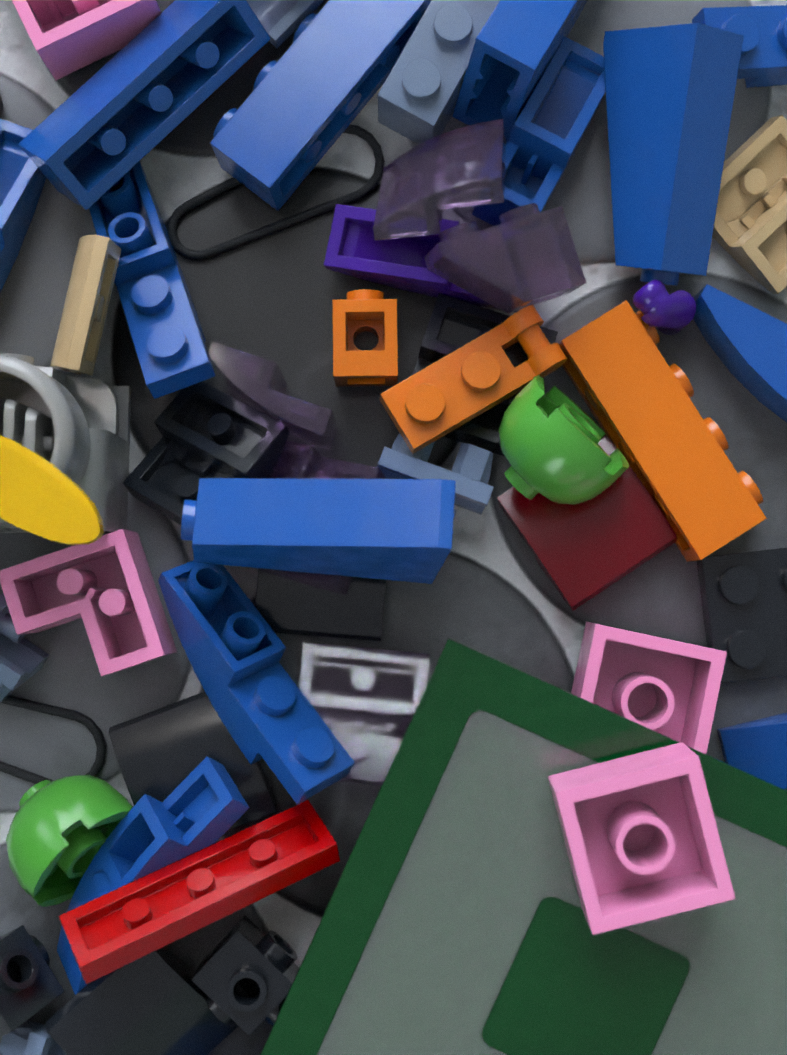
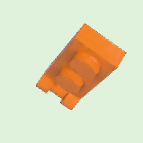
M529 305L517 311L502 324L380 394V402L412 454L520 392L535 376L539 375L544 378L568 360L559 344H550L541 330L540 326H542L544 321L534 305ZM519 342L529 359L514 367L504 350Z

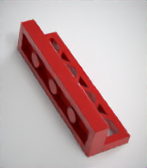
M306 800L60 915L59 919L81 975L86 984L339 862L338 846L309 800Z

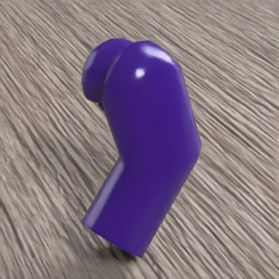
M654 279L633 295L634 306L643 313L640 319L648 326L657 327L662 333L667 335L679 333L690 323L696 313V303L690 293L678 290L669 294L665 285L660 280Z

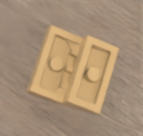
M783 115L770 118L724 162L712 235L744 270L772 294H779L787 286V120Z
M86 235L79 238L50 367L79 375L82 373L93 376L121 254V248L108 237Z

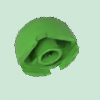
M539 375L535 376L518 393L504 412L499 428L500 447L502 453L511 464L504 474L508 481L528 499L532 500L540 493L549 500L561 504L575 505L591 500L617 480L628 469L629 463L618 447L608 456L598 444L606 433L583 409L555 385L545 394L544 378Z
M91 775L67 776L52 782L44 780L32 786L20 799V809L15 814L6 837L9 867L20 886L42 907L57 905L72 898L83 874L98 850L119 822L131 810L132 804L105 780Z

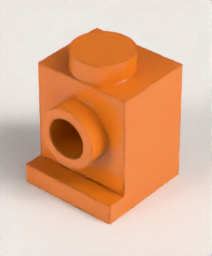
M361 289L347 292L346 299L332 300L333 378L336 387L395 386L398 384L397 299H384V292L379 290ZM364 331L374 333L378 338L376 347L372 350L358 349L354 344V340L359 333Z

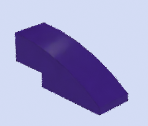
M336 204L324 266L332 271L436 298H438L440 293L481 307L517 312L519 310L530 252L525 238L465 230L459 221Z

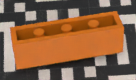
M626 300L561 340L559 346L568 359L562 366L603 431L615 447H618L623 453L630 467L677 535V542L675 544L686 561L702 560L767 519L759 507L763 503V497L753 479L744 471L737 473L724 451L728 449V442L720 427L710 417L703 419L690 398L694 395V390L686 374L676 364L669 366L658 350L656 344L660 342L656 328L645 324L640 319L643 313L640 310L635 313Z

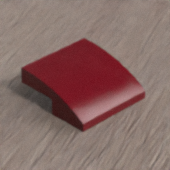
M606 434L598 443L608 456L616 449ZM630 465L603 492L591 500L575 505L555 503L540 493L531 500L522 495L514 486L497 497L500 508L532 550L538 565L572 611L677 542V535Z

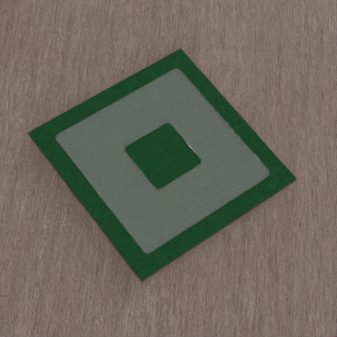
M448 638L260 1055H787V790L687 746L700 759L736 899L592 935L582 911L548 776L680 742Z

